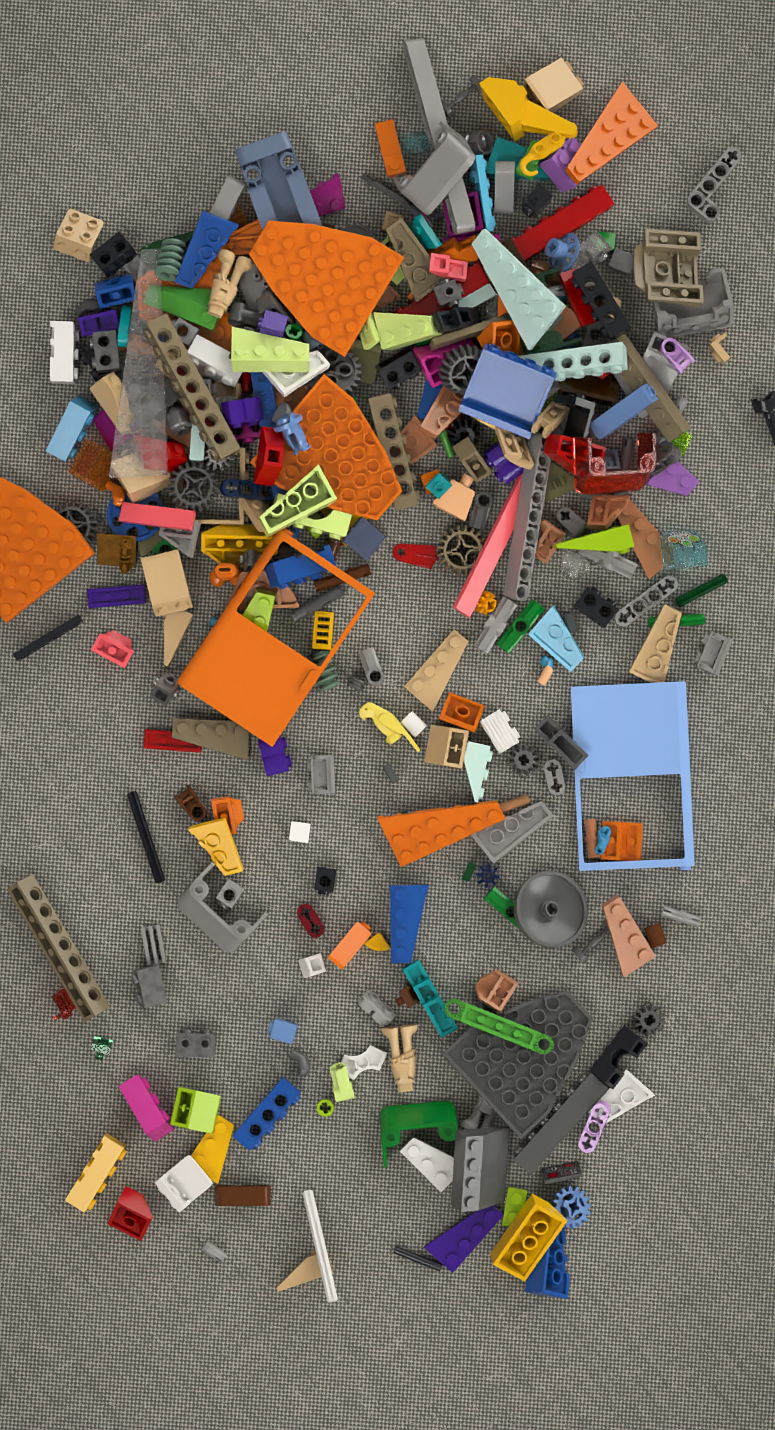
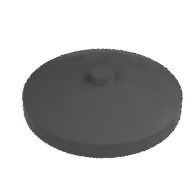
M544 871L529 877L519 887L514 899V916L519 929L532 943L544 948H559L572 943L582 933L587 922L588 907L583 891L573 879L560 872Z

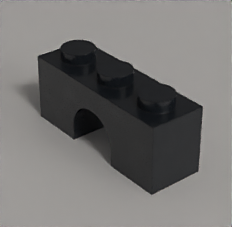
M624 1025L618 1031L611 1044L605 1048L601 1057L593 1064L590 1072L614 1089L625 1075L618 1067L621 1057L629 1054L637 1059L648 1043Z

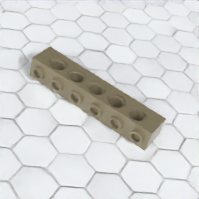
M391 393L368 398L376 436L386 451L393 470L396 465H401L405 469L402 476L396 475L400 485H408L409 492L406 495L400 493L393 502L394 509L398 511L418 506V501H421L418 490H414L413 483L416 482L414 472L409 470L408 464H411L409 452L405 453L404 445H407L405 435L400 433L399 427L402 426L400 415L396 416L394 409L397 408L395 396L391 397ZM381 410H389L391 417L388 420L382 419L380 417ZM387 428L395 430L394 438L389 439L385 436ZM396 446L399 448L400 455L398 457L390 455L389 450L391 447Z

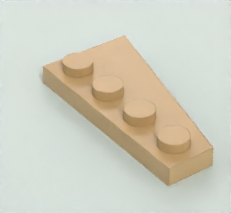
M664 603L629 669L630 673L650 683L665 682L682 615L681 611Z

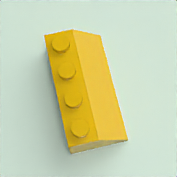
M532 1193L491 1251L490 1256L493 1265L526 1281L567 1223V1219L549 1202Z

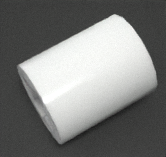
M413 711L401 721V724L415 738L427 727Z

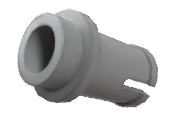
M207 1241L201 1249L204 1252L203 1254H208L221 1263L227 1252L215 1246L213 1241Z

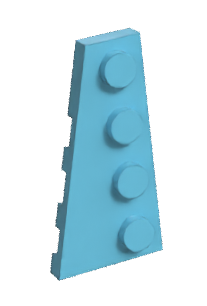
M483 154L475 155V160L470 166L471 172L468 174L469 181L475 186L473 192L479 191L484 229L492 232L496 222L491 213L493 202L488 193L490 183L485 173L487 163L483 159Z

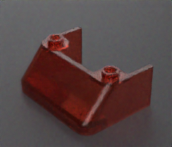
M637 433V470L606 472V463L602 458L592 457L591 438L573 437L576 491L580 494L590 495L639 491L643 489L657 465L656 433Z

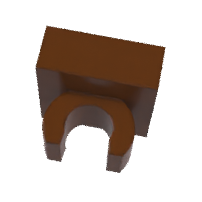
M411 984L400 990L401 996L395 1000L398 1007L406 1004L408 1008L420 1001Z

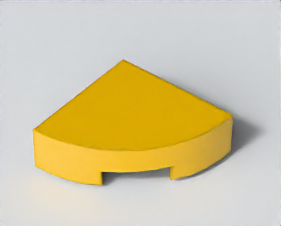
M380 932L364 943L368 948L375 951H385L391 948Z

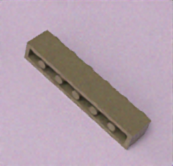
M626 334L615 338L610 343L623 342L627 349L628 370H622L621 376L633 392L645 384H648L655 390L658 400L645 410L668 443L677 439L691 428Z

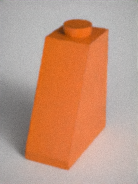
M357 921L327 958L343 970L371 936V927L364 921L361 923Z

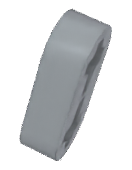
M549 760L544 765L547 787L552 795H560L565 790L562 768L557 760ZM550 763L558 766V769L555 770L556 776L554 777L552 772L547 770ZM555 778L557 783L562 785L559 792L551 789V786L554 785L553 779Z

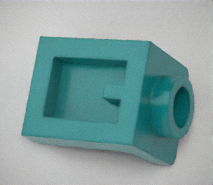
M443 472L436 474L426 484V488L438 499L452 486L449 478Z

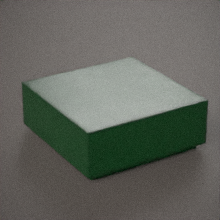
M468 863L461 878L466 882L470 880L476 864Z

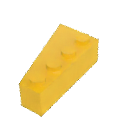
M108 1133L105 1134L65 1201L84 1213L87 1209L91 1210L97 1201L94 1199L97 1192L101 1194L107 1185L104 1183L107 1176L112 1177L117 1169L114 1166L118 1159L122 1161L127 1153L125 1150L126 1144Z

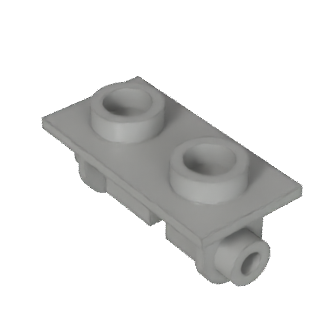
M369 989L357 1000L359 1006L368 1014L372 1010L375 1011L372 1018L381 1026L386 1027L396 1016L393 1009L389 1005H385L379 999V996Z

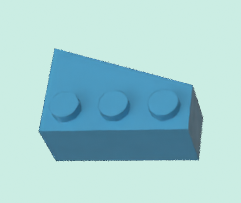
M80 395L72 399L55 430L46 452L65 462L70 458L73 459L78 451L76 447L79 442L83 441L86 435L85 431L92 423L99 406Z

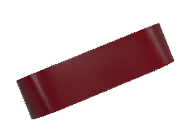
M303 904L298 907L297 916L307 933L313 938L320 937L324 932V926L313 907L309 904ZM303 907L311 910L309 913L311 920L308 921L306 916L302 917L300 915ZM311 921H313L316 926L320 925L321 928L319 929V934H316L315 932H310V930L312 929V926L310 924Z

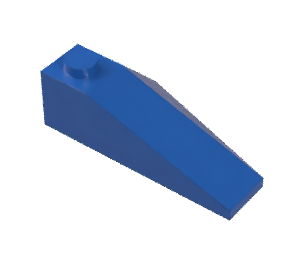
M562 1228L526 1279V1293L568 1299L570 1278L569 1273H566L565 1262H568L567 1255H564L563 1247L566 1243L565 1228Z

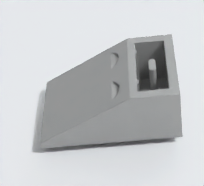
M654 331L642 358L668 394L678 372L660 352L661 343L668 337ZM665 343V350L673 352V344ZM679 343L686 351H688V346Z

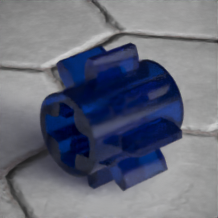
M488 864L487 869L480 866L482 872L481 874H476V876L481 877L478 883L485 882L486 888H488V883H492L495 886L494 879L500 878V876L494 873L497 871V868L491 870L490 864ZM484 871L493 873L491 881L483 879L485 876Z

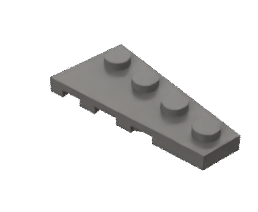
M540 801L511 816L505 817L506 819L471 836L493 864H495L551 820L554 815Z

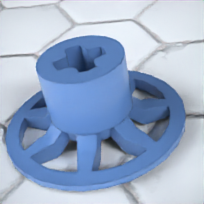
M569 232L560 239L552 238L548 241L545 253L549 256L550 266L555 272H566L575 263L580 246L575 234ZM571 237H573L575 242L569 244L571 242ZM576 247L574 255L569 252V250H572ZM567 257L572 258L569 265L566 260ZM562 263L563 269H557Z

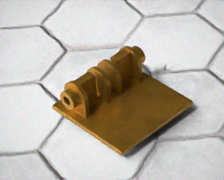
M98 533L97 564L119 566L123 574L129 573L131 567H136V536Z

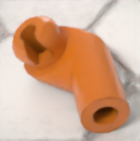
M108 481L106 489L112 492L113 504L121 506L125 500V489L112 481Z

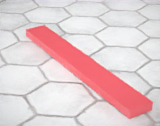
M523 474L517 477L453 606L455 610L466 617H471L514 530Z

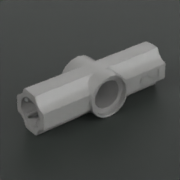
M580 550L579 552L581 556L596 562L598 566L608 571H614L628 579H631L638 565L620 556L618 552Z
M503 596L493 614L491 613L483 626L484 629L475 642L474 647L488 654L496 639L501 636L507 626V621L517 604Z

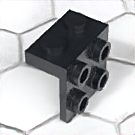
M565 393L564 396L557 395L555 403L570 407L563 435L578 440H585L590 431L589 426L595 412L596 403L585 400L586 396L580 394Z

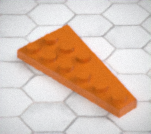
M497 800L479 802L467 806L456 805L452 808L442 807L419 810L407 814L397 813L385 817L383 815L377 816L401 867L506 819Z

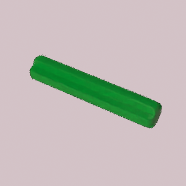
M704 614L681 615L679 626L704 625L705 616ZM657 617L648 618L649 628L653 626Z

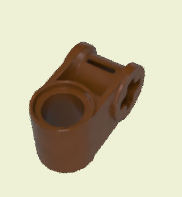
M190 785L182 793L174 796L179 805L194 821L199 822L206 818L207 810ZM197 807L203 810V814L199 818H195L193 815V811Z

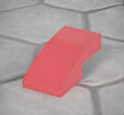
M431 253L429 272L443 278H449L450 280L455 279V281L465 282L468 262L452 260L448 255Z

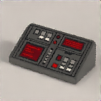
M578 1161L541 1169L544 1184L582 1177Z

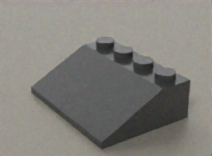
M508 1126L456 1130L451 1205L460 1212L478 1211L504 1202L509 1141Z

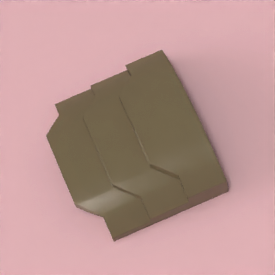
M658 229L644 230L643 241L633 250V274L635 287L646 295L647 301L682 304L685 307L701 308L704 303L703 285H698L697 256L701 251V233Z

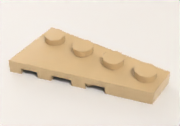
M454 629L404 688L433 712L469 641Z

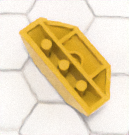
M218 525L201 533V552L207 554L219 564L232 563L240 565V555H244V552L249 549L256 550L259 554H262L275 534L266 537L265 533L258 531L254 525ZM278 548L273 554L274 556L278 554Z

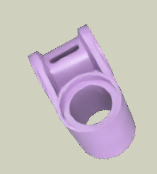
M667 338L661 343V354L680 375L690 363L695 362L694 358L675 339ZM665 343L673 344L674 351L667 352L664 348Z

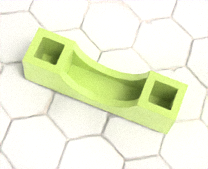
M276 494L273 505L284 495ZM331 510L322 519L314 520L306 517L294 523L292 527L299 529L308 527L311 528L310 532L322 535V532L329 534L330 538L340 540L341 537L344 538L347 535L352 515Z

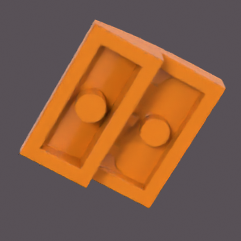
M602 822V827L608 826L611 829V834L609 835L610 841L601 855V860H642L643 823Z

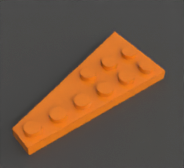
M623 82L618 86L616 92L565 169L576 185L658 127Z

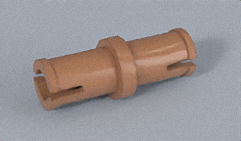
M596 819L584 820L586 831L584 840L587 841L588 858H599L600 855L595 852V847L598 843Z

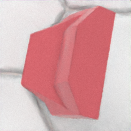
M114 630L106 634H99L91 651L123 668H126L134 653L131 647V639Z

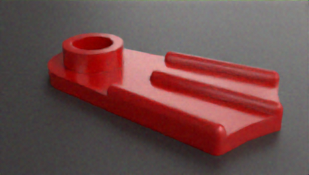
M398 544L393 548V557L396 560L427 569H432L438 559L435 546ZM399 549H403L405 551V554L403 556L398 555L397 552Z

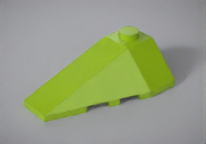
M629 524L617 525L607 530L596 531L597 533L582 535L580 538L552 544V547L556 549L618 551V554L630 552L629 548L635 546Z

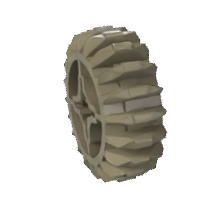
M459 525L456 526L457 532H454L453 528H449L451 535L449 536L444 532L443 536L446 540L439 539V542L444 545L437 546L438 550H442V553H438L437 557H444L439 563L444 564L446 562L447 565L444 567V570H448L451 567V575L454 574L455 570H458V577L461 576V571H465L466 577L469 576L468 570H472L475 561L468 565L467 556L476 551H479V555L483 547L481 543L486 540L485 537L480 540L478 539L481 535L480 531L476 535L473 534L474 527L468 532L467 525H464V531H460ZM463 536L472 538L477 545H466ZM457 537L458 546L446 551L448 543ZM460 541L463 548L468 550V553L465 552V560H463L462 554L457 552V549L460 550ZM448 556L459 557L462 566L453 564Z

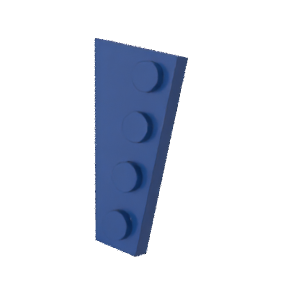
M202 210L182 259L181 267L178 269L179 275L175 277L176 280L174 282L193 289L211 261L215 259L217 253L226 244L231 234L239 225Z

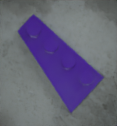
M494 1205L475 1211L425 1245L424 1248L453 1273L504 1214Z

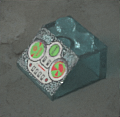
M696 530L660 532L664 570L692 569L708 566L706 545Z

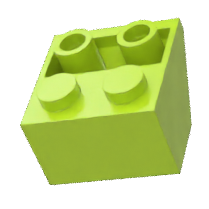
M178 1087L170 1125L213 1134L221 1096Z

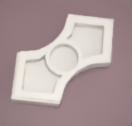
M370 1045L360 1055L349 1056L345 1054L341 1063L346 1064L348 1077L355 1080L358 1074L364 1070L375 1069L380 1071L387 1052Z

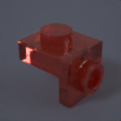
M65 988L51 996L61 1012L53 1017L55 1021L59 1018L65 1020L73 1015L71 1011L76 1009Z

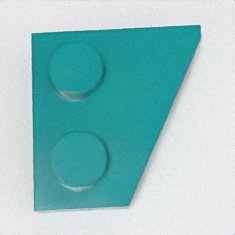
M422 214L415 217L408 225L424 249H436L442 245Z

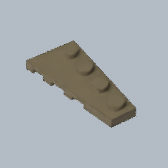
M400 217L389 225L385 231L393 250L404 257L400 267L416 303L430 293L434 287L439 286V282L446 278L429 272V254Z

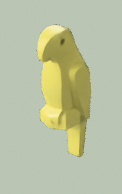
M371 702L361 707L360 717L363 720L372 718L378 730L387 736L386 742L389 745L402 737L401 734H403L416 751H420L410 734L392 713Z

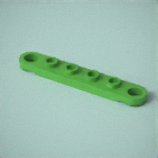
M450 999L444 1006V1012L449 1018L539 1054H548L553 1049V1040L548 1035L458 999ZM451 1003H456L459 1006L457 1014L449 1012L448 1008ZM541 1039H546L549 1042L547 1050L539 1048L538 1042Z

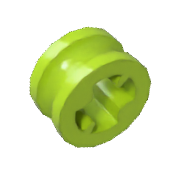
M322 1099L318 1102L317 1112L319 1115L327 1117L333 1113L334 1105L331 1100ZM324 1102L331 1106V1110L328 1109V1113L320 1110V1105L323 1106L322 1103Z

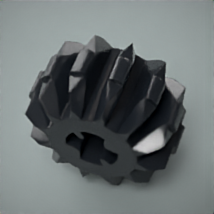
M466 415L463 420L457 417V422L453 421L451 423L452 427H448V438L452 441L453 445H456L466 437H469L472 443L476 444V438L480 437L479 425L475 424L473 418L468 420Z

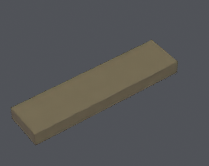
M504 316L434 337L429 344L430 348L435 350L479 336L491 322L504 321Z

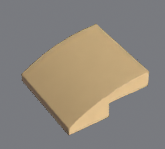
M495 426L494 429L504 456L513 464L531 470L534 462L525 438Z

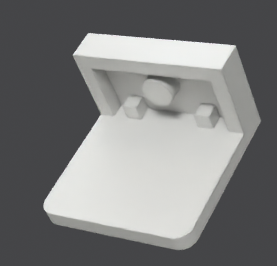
M187 1155L159 1178L155 1184L158 1190L170 1201L171 1206L180 1213L193 1200L212 1186V1181L193 1157Z

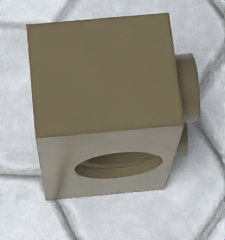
M466 437L452 447L476 483L492 473L469 437Z

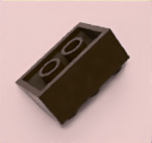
M585 375L584 378L580 379L566 378L560 382L558 395L564 396L565 393L580 394L586 396L585 400L613 407L617 400L619 382L616 381V378L609 376L604 379L593 375Z

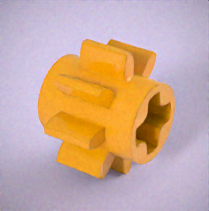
M483 590L474 610L485 615L488 612H492L496 608L497 603L493 599L495 594Z

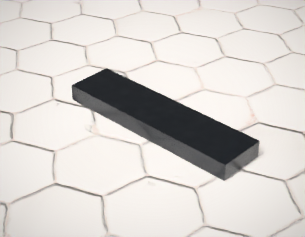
M78 614L15 652L13 656L17 661H21L79 626L84 621Z

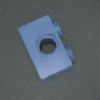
M275 1018V1021H270L267 1033L271 1034V1039L292 1044L298 1024Z

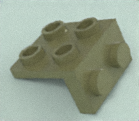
M357 336L348 353L354 351L353 358L359 357L357 364L362 365L360 370L362 375L359 377L361 378L360 382L372 385L377 374L375 366L380 361L381 345L377 343L371 349L364 350L361 338ZM340 371L344 375L348 374L346 371Z

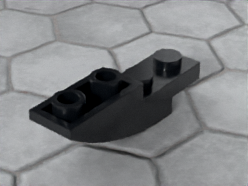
M455 307L450 311H438L432 314L438 333L456 331L483 322L479 311L470 307Z

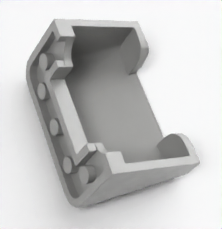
M725 268L712 269L706 274V280L698 281V285H703L704 303L701 308L652 301L658 333L672 338L724 329L731 326L734 322V304Z

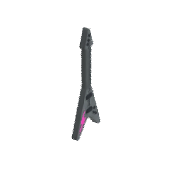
M367 174L362 175L361 178L367 184L401 203L415 217L422 214L430 227H432L433 223L429 217L444 220L445 214L434 210L431 214L426 215L409 199L379 182L378 179Z

